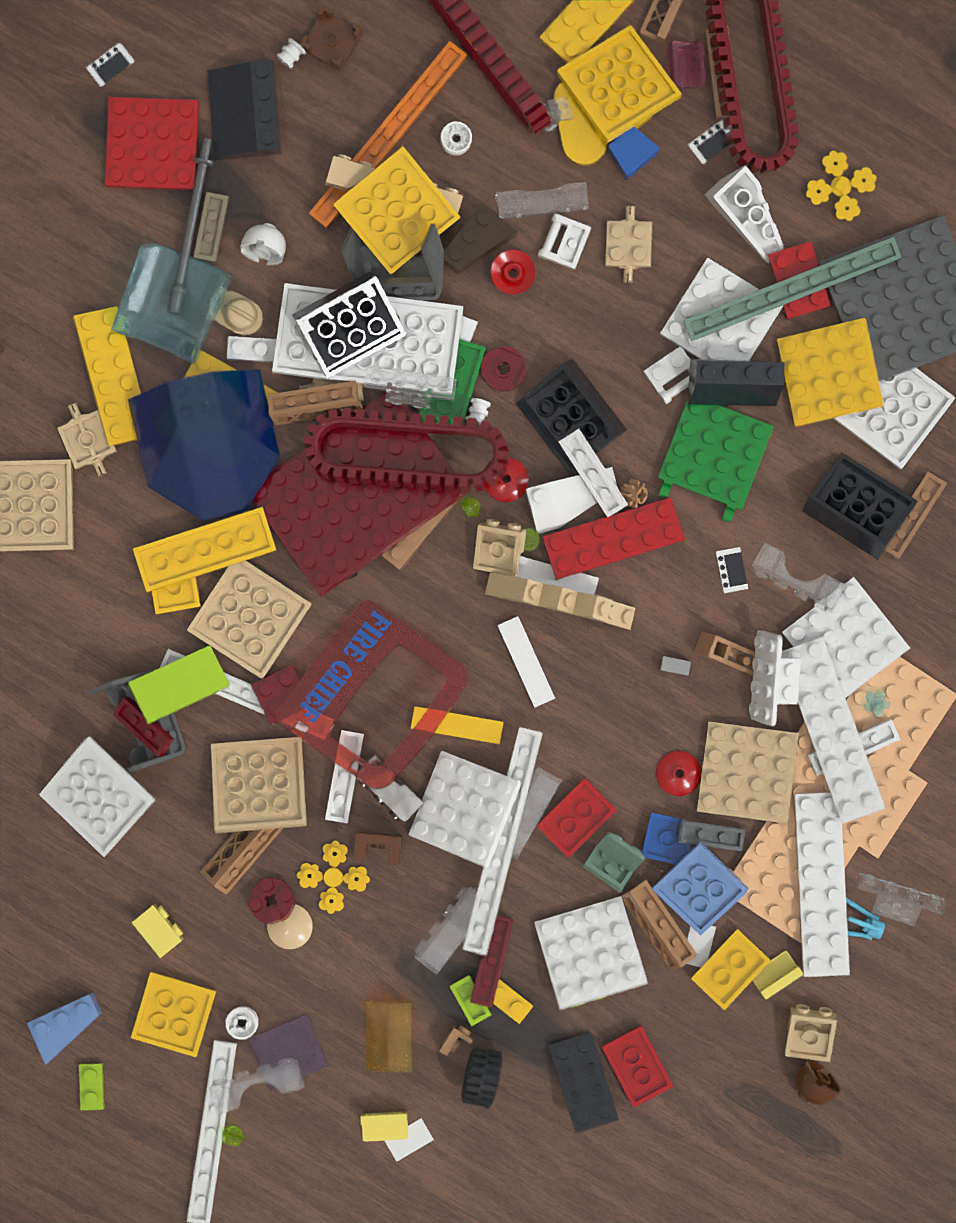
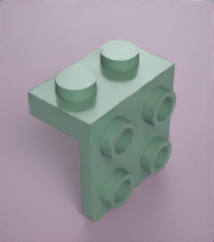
M607 832L595 846L582 867L620 893L633 872L644 861L645 856L638 848L625 843L619 835Z

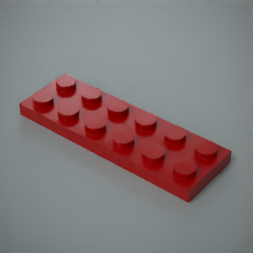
M671 497L542 537L555 580L685 541Z

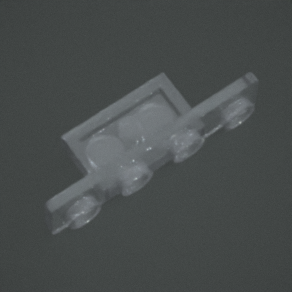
M367 366L364 387L385 390V401L395 405L407 404L416 408H430L431 398L454 400L457 380L454 378Z
M858 874L857 888L877 894L871 908V913L911 926H915L922 909L944 915L945 899L938 895L923 893L915 888H907L893 881L881 880L870 874Z

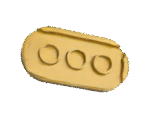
M561 82L555 91L554 104L563 151L576 164L583 166L592 165L604 155L607 143L563 82Z

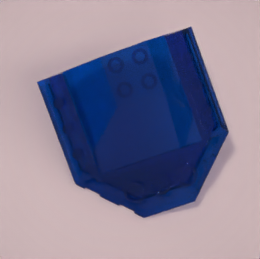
M260 369L203 373L168 381L128 399L148 488L202 521L247 511L252 500L280 458L272 419L269 416V406Z

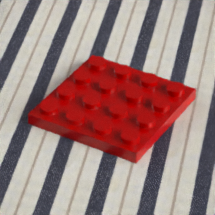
M109 97L105 186L109 188L193 191L196 178V163L193 160L197 158L199 101Z

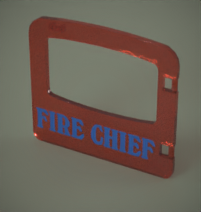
M364 601L359 604L275 713V717L279 724L296 734L345 771H348L366 786L373 789H382L389 786L437 730L466 686L467 673L465 668L451 656L373 602ZM402 646L442 673L446 680L425 714L404 741L379 767H373L330 736V732L348 703L372 672L396 647ZM299 721L308 727L305 734L295 728ZM355 761L365 767L361 774L351 767Z

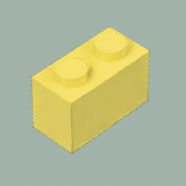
M155 904L134 920L132 924L161 958L184 940L181 936L184 933L176 923L172 925L167 919L169 917L168 912L161 905L158 907Z

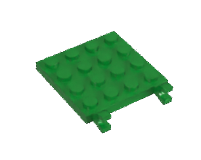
M687 400L657 478L663 481L658 496L667 499L673 484L725 504L726 508L721 520L730 523L735 508L738 510L743 509L774 426L720 405H689Z

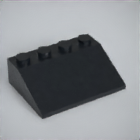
M273 60L251 61L209 70L208 83L215 160L282 154Z
M371 271L292 314L327 379L406 335L377 277Z
M573 359L560 365L515 403L569 474L577 469L560 445V440L580 429L595 454H598L627 431V428Z
M841 453L809 496L802 511L878 560L918 501Z

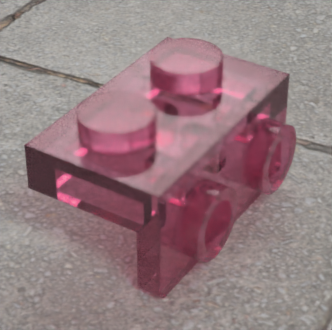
M672 41L668 43L670 79L676 87L695 89L704 85L706 71L704 69L705 50L703 48V41Z

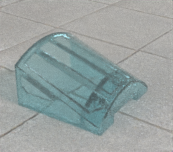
M152 242L141 245L111 330L130 338L135 337L195 364L233 275L189 256L184 281L187 294L183 298L181 315L171 314L167 312L171 294L169 288L175 284L181 252Z

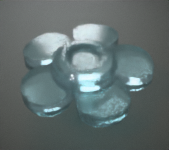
M878 691L875 696L874 693L869 692L866 695V700L871 703L865 704V710L867 712L874 710L875 716H882L884 714L883 709H889L891 705L889 700H883L886 697V693Z

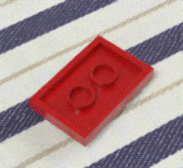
M812 241L768 254L775 283L819 267ZM826 289L783 305L786 320L830 307Z
M584 778L536 826L569 858L617 810Z
M642 1025L601 1046L633 1108L674 1087Z

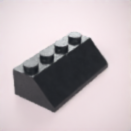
M690 359L688 404L777 406L784 386L785 362Z

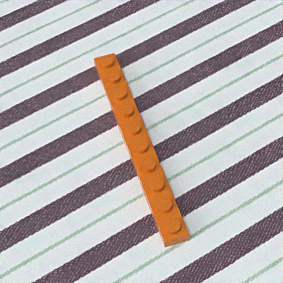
M449 41L358 152L352 162L360 163V161H365L373 164L372 168L376 169L464 62L467 54ZM330 187L309 212V215L327 229L340 213L333 203L348 191Z

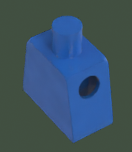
M633 127L613 139L607 150L627 181L659 153L660 148Z

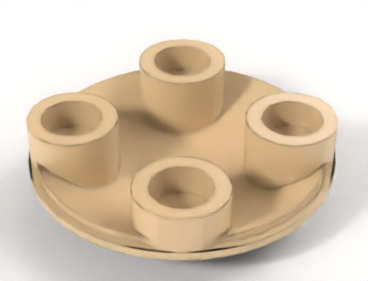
M296 904L293 912L286 920L267 924L271 940L277 946L284 949H296L304 945L310 938L313 928V922L309 913L303 907Z

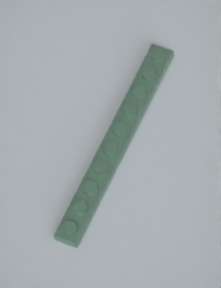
M891 237L685 319L683 322L692 342L902 257L894 237Z

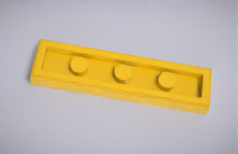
M414 707L411 729L495 744H500L503 722L421 707Z

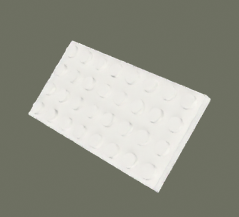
M284 284L272 368L273 373L339 382L356 380L357 384L452 396L463 306L387 296L406 335L327 379L292 314L336 290Z

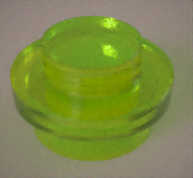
M470 496L466 497L465 501L461 504L469 518L480 516L479 510H481V506L477 499H472Z
M526 528L524 529L526 530L524 550L532 551L538 547L540 536L536 530Z
M231 1126L222 1132L223 1142L228 1145L239 1146L244 1141L245 1135L237 1127Z

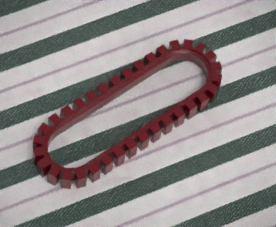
M427 0L438 17H441L444 25L450 29L454 38H457L463 50L467 51V55L475 62L479 71H482L486 80L492 84L495 92L499 93L505 105H508L511 113L517 117L519 123L533 136H536L551 124V119L546 112V108L539 101V97L531 90L529 83L522 78L523 76L519 70L515 69L513 62L505 56V52L497 45V41L493 36L489 35L487 28L484 24L480 23V19L471 11L468 3L464 2V0Z
M706 0V5L711 6L706 11V19H715L708 25L709 34L716 33L710 38L711 47H718L712 52L713 61L721 60L714 66L715 75L723 74L716 80L717 88H725L718 94L719 102L727 101V103L720 107L721 115H730L723 121V128L732 129L725 134L726 143L735 144L728 149L731 157L739 154L740 157L736 163L740 167L749 163L748 169L752 173H756L759 170L760 174H767L772 170L775 171L795 154L793 149L798 147L799 138L792 137L799 132L798 124H790L797 118L796 111L788 110L794 105L793 96L785 97L792 91L791 82L783 83L790 77L789 69H781L788 64L787 55L779 56L786 50L785 41L777 42L784 36L783 28H775L781 23V15L773 14L779 9L778 0H757L760 7L780 134V146L777 153L769 157L759 156L752 152L747 146L744 137L724 0Z
M343 408L342 416H340L337 409L328 410L329 419H326L323 413L316 417L319 426L310 423L307 431L311 436L304 435L303 442L306 447L304 452L309 463L318 474L321 473L328 480H331L333 476L337 482L345 483L347 475L350 483L359 484L361 476L364 484L373 485L375 477V481L379 486H387L389 478L392 487H401V480L403 479L406 488H414L415 480H417V485L420 489H428L429 481H431L433 489L441 491L444 482L447 491L456 492L457 484H459L461 492L470 493L471 485L473 484L477 492L485 491L484 482H487L490 487L496 485L498 482L494 475L503 478L506 473L504 465H509L510 458L505 439L496 427L492 428L491 423L482 420L479 427L476 418H468L467 426H465L462 417H454L452 425L448 416L441 415L439 423H437L435 415L426 414L424 422L421 414L412 413L410 421L407 413L398 412L396 420L393 412L384 411L382 419L380 412L376 410H370V416H368L365 410L357 409L355 417L350 408ZM354 427L478 437L485 439L492 445L494 455L490 465L485 470L476 474H461L336 464L322 457L320 445L323 437L332 429Z

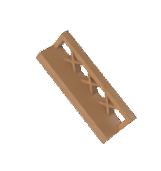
M654 0L639 34L664 45L683 0H672V3L671 0H667L669 9L659 15L656 6L659 2L665 0ZM658 20L660 25L657 35L646 30L648 24Z
M356 380L268 394L269 416L275 425L313 420L322 413L326 418L329 417L328 410L337 409L340 415H342L343 408H350L353 413H356L357 409H363L358 396Z
M283 828L249 830L248 836L243 841L240 840L241 835L245 831L233 832L200 873L215 888L227 895ZM233 848V854L226 858L228 850ZM219 865L217 873L212 877L209 873L215 866Z
M647 880L642 881L632 890L621 895L624 905L670 972L683 967L697 956V953Z

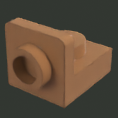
M453 1025L439 1051L446 1056L449 1052L454 1053L460 1044V1041L457 1040L459 1037L471 1044L473 1037L470 1034L472 1032L461 1025L459 1028Z

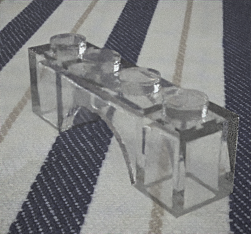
M586 182L564 184L560 187L543 191L513 190L496 192L498 216L501 219L586 210L589 206Z
M764 542L752 564L753 569L756 570L754 574L765 580L767 577L775 580L774 585L783 590L789 588L795 591L794 595L804 601L807 598L814 601V606L824 612L827 609L833 612L846 588L845 584L826 574L813 581L795 579L786 569L785 552Z
M292 1057L279 1060V1065L271 1067L270 1064H265L257 1067V1071L253 1073H248V1070L236 1073L235 1078L227 1080L226 1077L214 1080L213 1085L209 1087L216 1114L239 1108L243 1092L249 1086L256 1083L271 1084L282 1094L305 1088V1081L298 1059L292 1060Z

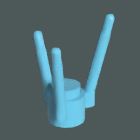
M846 897V903L868 917L865 921L848 917V921L862 926V931L865 932L847 930L848 936L863 937L869 940L873 937L880 939L885 928V922L879 921V916L871 914Z

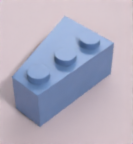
M93 992L27 1023L45 1065L102 1014Z

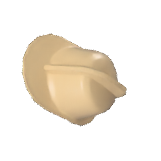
M224 291L213 299L211 313L219 324L241 335H250L260 328L263 320L261 309L250 299L233 291Z

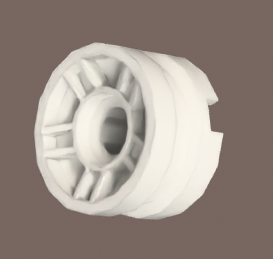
M452 122L446 125L441 133L440 142L442 148L451 155L465 153L472 142V133L468 126L462 122ZM454 134L461 137L459 142H453L452 136Z
M239 1006L233 1009L226 1019L227 1031L236 1039L251 1037L259 1025V1018L256 1012L247 1006ZM239 1019H246V1026H239Z

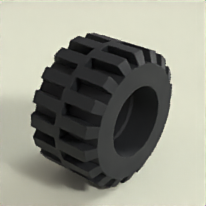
M477 1046L471 1049L461 1091L462 1103L485 1108L492 1106L502 1067L503 1057L500 1051Z

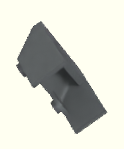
M430 224L421 247L422 256H413L392 274L386 270L366 244H361L358 234L352 227L350 228L341 252L352 281L371 271L377 277L385 295L388 297L411 300H435L440 297L443 289L444 249L435 224Z
M154 670L108 682L87 691L88 695L105 691L109 702L114 706H118L123 697H130L137 704L128 686V682ZM174 713L156 720L174 738L165 755L157 757L135 736L138 747L129 752L131 767L125 769L128 774L183 755L185 743Z

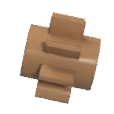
M630 479L629 483H624L621 486L620 492L629 507L637 508L638 503L643 504L646 501L648 492L644 487L645 483Z

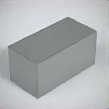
M663 656L660 671L689 676L691 662Z

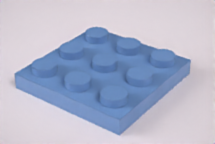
M701 841L652 886L654 892L700 936L749 891V888Z

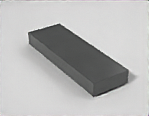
M680 819L676 842L697 845L701 841L706 847L742 852L746 829Z

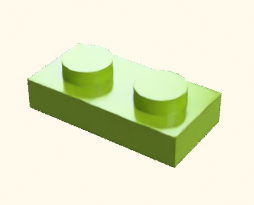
M470 975L449 986L471 1026L491 1016L488 1007L470 1003L474 982Z
M103 1063L79 1064L80 1110H103Z

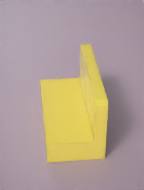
M783 951L771 959L752 981L762 996L768 999L804 974L795 964L789 953Z
M407 1111L361 1114L363 1141L408 1139Z

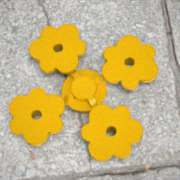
M831 151L829 156L823 158L822 163L826 167L825 172L828 174L832 173L836 178L832 181L831 186L825 184L823 179L810 181L807 185L808 191L806 196L811 198V202L814 205L820 204L821 201L827 202L831 191L837 196H842L840 201L834 206L837 210L836 217L840 220L852 221L853 216L859 215L860 208L857 206L856 199H850L849 196H846L851 190V185L857 188L859 193H863L865 190L871 192L875 189L874 182L877 177L872 174L870 168L865 167L861 171L856 170L854 172V178H852L850 183L846 177L841 176L843 170L848 168L846 154L842 152L837 154L836 151Z
M333 841L332 844H325L323 846V852L325 853L323 860L329 861L330 866H332L324 874L318 871V865L313 864L311 866L309 863L302 864L301 871L297 873V878L300 879V885L303 888L309 886L315 888L322 879L327 886L331 887L327 892L321 893L320 898L322 900L319 902V907L322 910H327L329 914H333L335 910L341 911L344 907L342 902L344 896L342 893H338L334 887H338L344 880L350 890L356 889L361 892L365 890L366 883L370 881L369 876L366 875L367 870L365 867H358L357 869L351 867L349 873H346L343 877L342 871L336 867L340 862L346 861L345 854L348 849L345 845H340L338 841Z

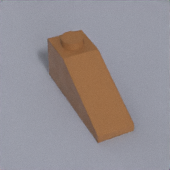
M701 632L694 653L748 675H754L752 667L755 658L754 651L719 636Z

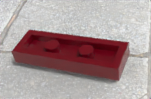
M123 697L113 716L157 757H163L174 738L156 721L147 725L139 706L130 697Z

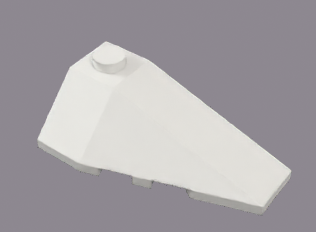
M743 166L719 180L705 196L763 260L769 263L768 254L784 249L777 227L772 221L769 206L765 202L759 181L746 166Z
M612 467L606 468L609 476L617 486ZM580 475L527 488L525 491L537 534L561 528L598 503Z

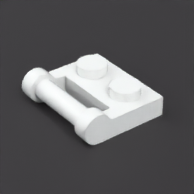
M553 214L551 219L553 223L543 248L539 249L537 256L575 270L591 227L564 216ZM561 225L567 227L557 254L551 252Z
M680 346L643 371L665 404L671 402V398L689 387V376L667 391L662 386L684 371H689L690 359Z

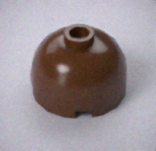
M811 1059L807 1060L797 1071L795 1077L796 1087L799 1091L797 1094L805 1103L809 1101L815 1105L827 1104L838 1096L841 1088L831 1074L827 1076L821 1071L824 1068L821 1064Z

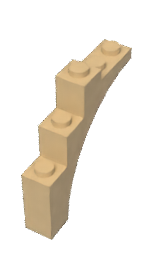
M490 572L485 591L486 595L499 599L555 610L628 630L631 629L635 613L634 607L598 595L577 592L526 578Z

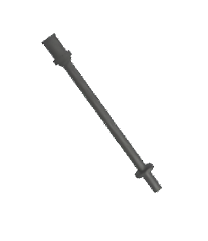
M203 138L200 158H194L193 160L198 165L176 280L175 284L169 288L171 294L167 312L181 315L183 298L187 294L184 281L206 168L213 166V162L208 160L212 140Z

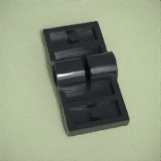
M592 1032L548 1045L575 1134L619 1121Z

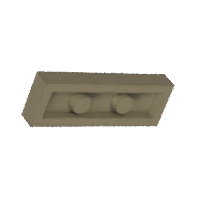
M206 192L194 259L217 263L229 196Z

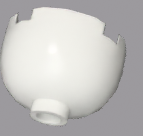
M264 223L263 225L253 226L245 232L240 248L244 256L259 263V258L269 260L267 265H278L283 261L286 242L284 236L274 225Z

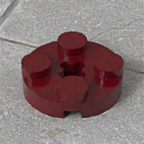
M501 346L489 351L483 358L481 364L482 378L490 388L496 391H512L522 383L525 377V361L522 355L512 347ZM508 364L509 373L499 374L498 365Z
M264 878L252 889L248 906L259 921L265 924H274L286 920L294 910L295 899L291 888L284 881L276 878ZM276 896L277 904H272L268 907L267 899Z

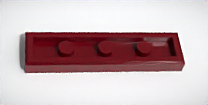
M496 915L487 955H481L470 1003L492 1008L514 919Z

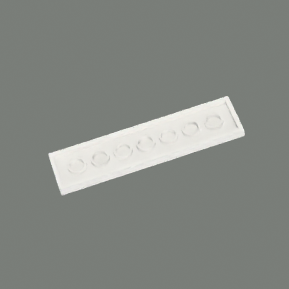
M820 637L781 651V657L801 659L798 704L842 824L886 809L824 638Z
M831 792L794 794L803 976L850 975L842 822Z

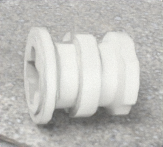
M289 38V44L287 46L284 45L283 51L278 53L276 57L291 69L293 62H297L300 59L299 55L305 54L306 51L297 42Z
M471 398L472 407H469L468 410L470 415L466 416L465 420L476 418L479 425H481L482 420L488 416L487 408L490 407L491 403L482 399Z

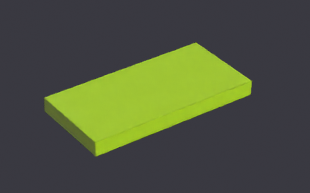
M210 645L128 682V686L147 725L230 686Z

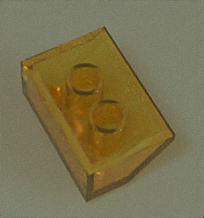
M366 1001V1070L380 1072L412 1071V1001Z

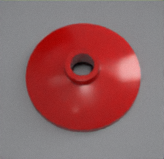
M519 250L502 252L495 258L491 267V278L494 285L503 293L510 295L521 294L528 290L533 284L536 275L532 259L526 253ZM515 270L517 271V276L510 277L509 272Z
M509 458V465H504L506 469L505 475H509L511 478L509 483H504L502 478L497 475L494 476L498 483L493 487L484 482L489 495L501 502H512L519 499L525 493L529 483L528 472L524 465L514 458Z
M674 751L668 753L660 760L657 766V781L660 787L668 794L674 796L687 795L693 792L700 783V764L694 756L687 752ZM678 769L684 772L681 778H677L675 775Z

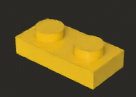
M499 979L493 1004L520 1024L533 1005Z

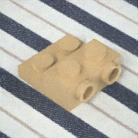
M487 519L486 522L478 525L473 569L514 577L518 576L521 553L524 552L526 530L521 529L520 524L508 523L507 526L499 525L500 521Z
M803 1004L796 1005V1008L790 1007L787 1026L788 1033L784 1051L785 1056L830 1062L837 1024L836 1013H832V1010L826 1007L819 1008V1011L810 1010L809 1006Z

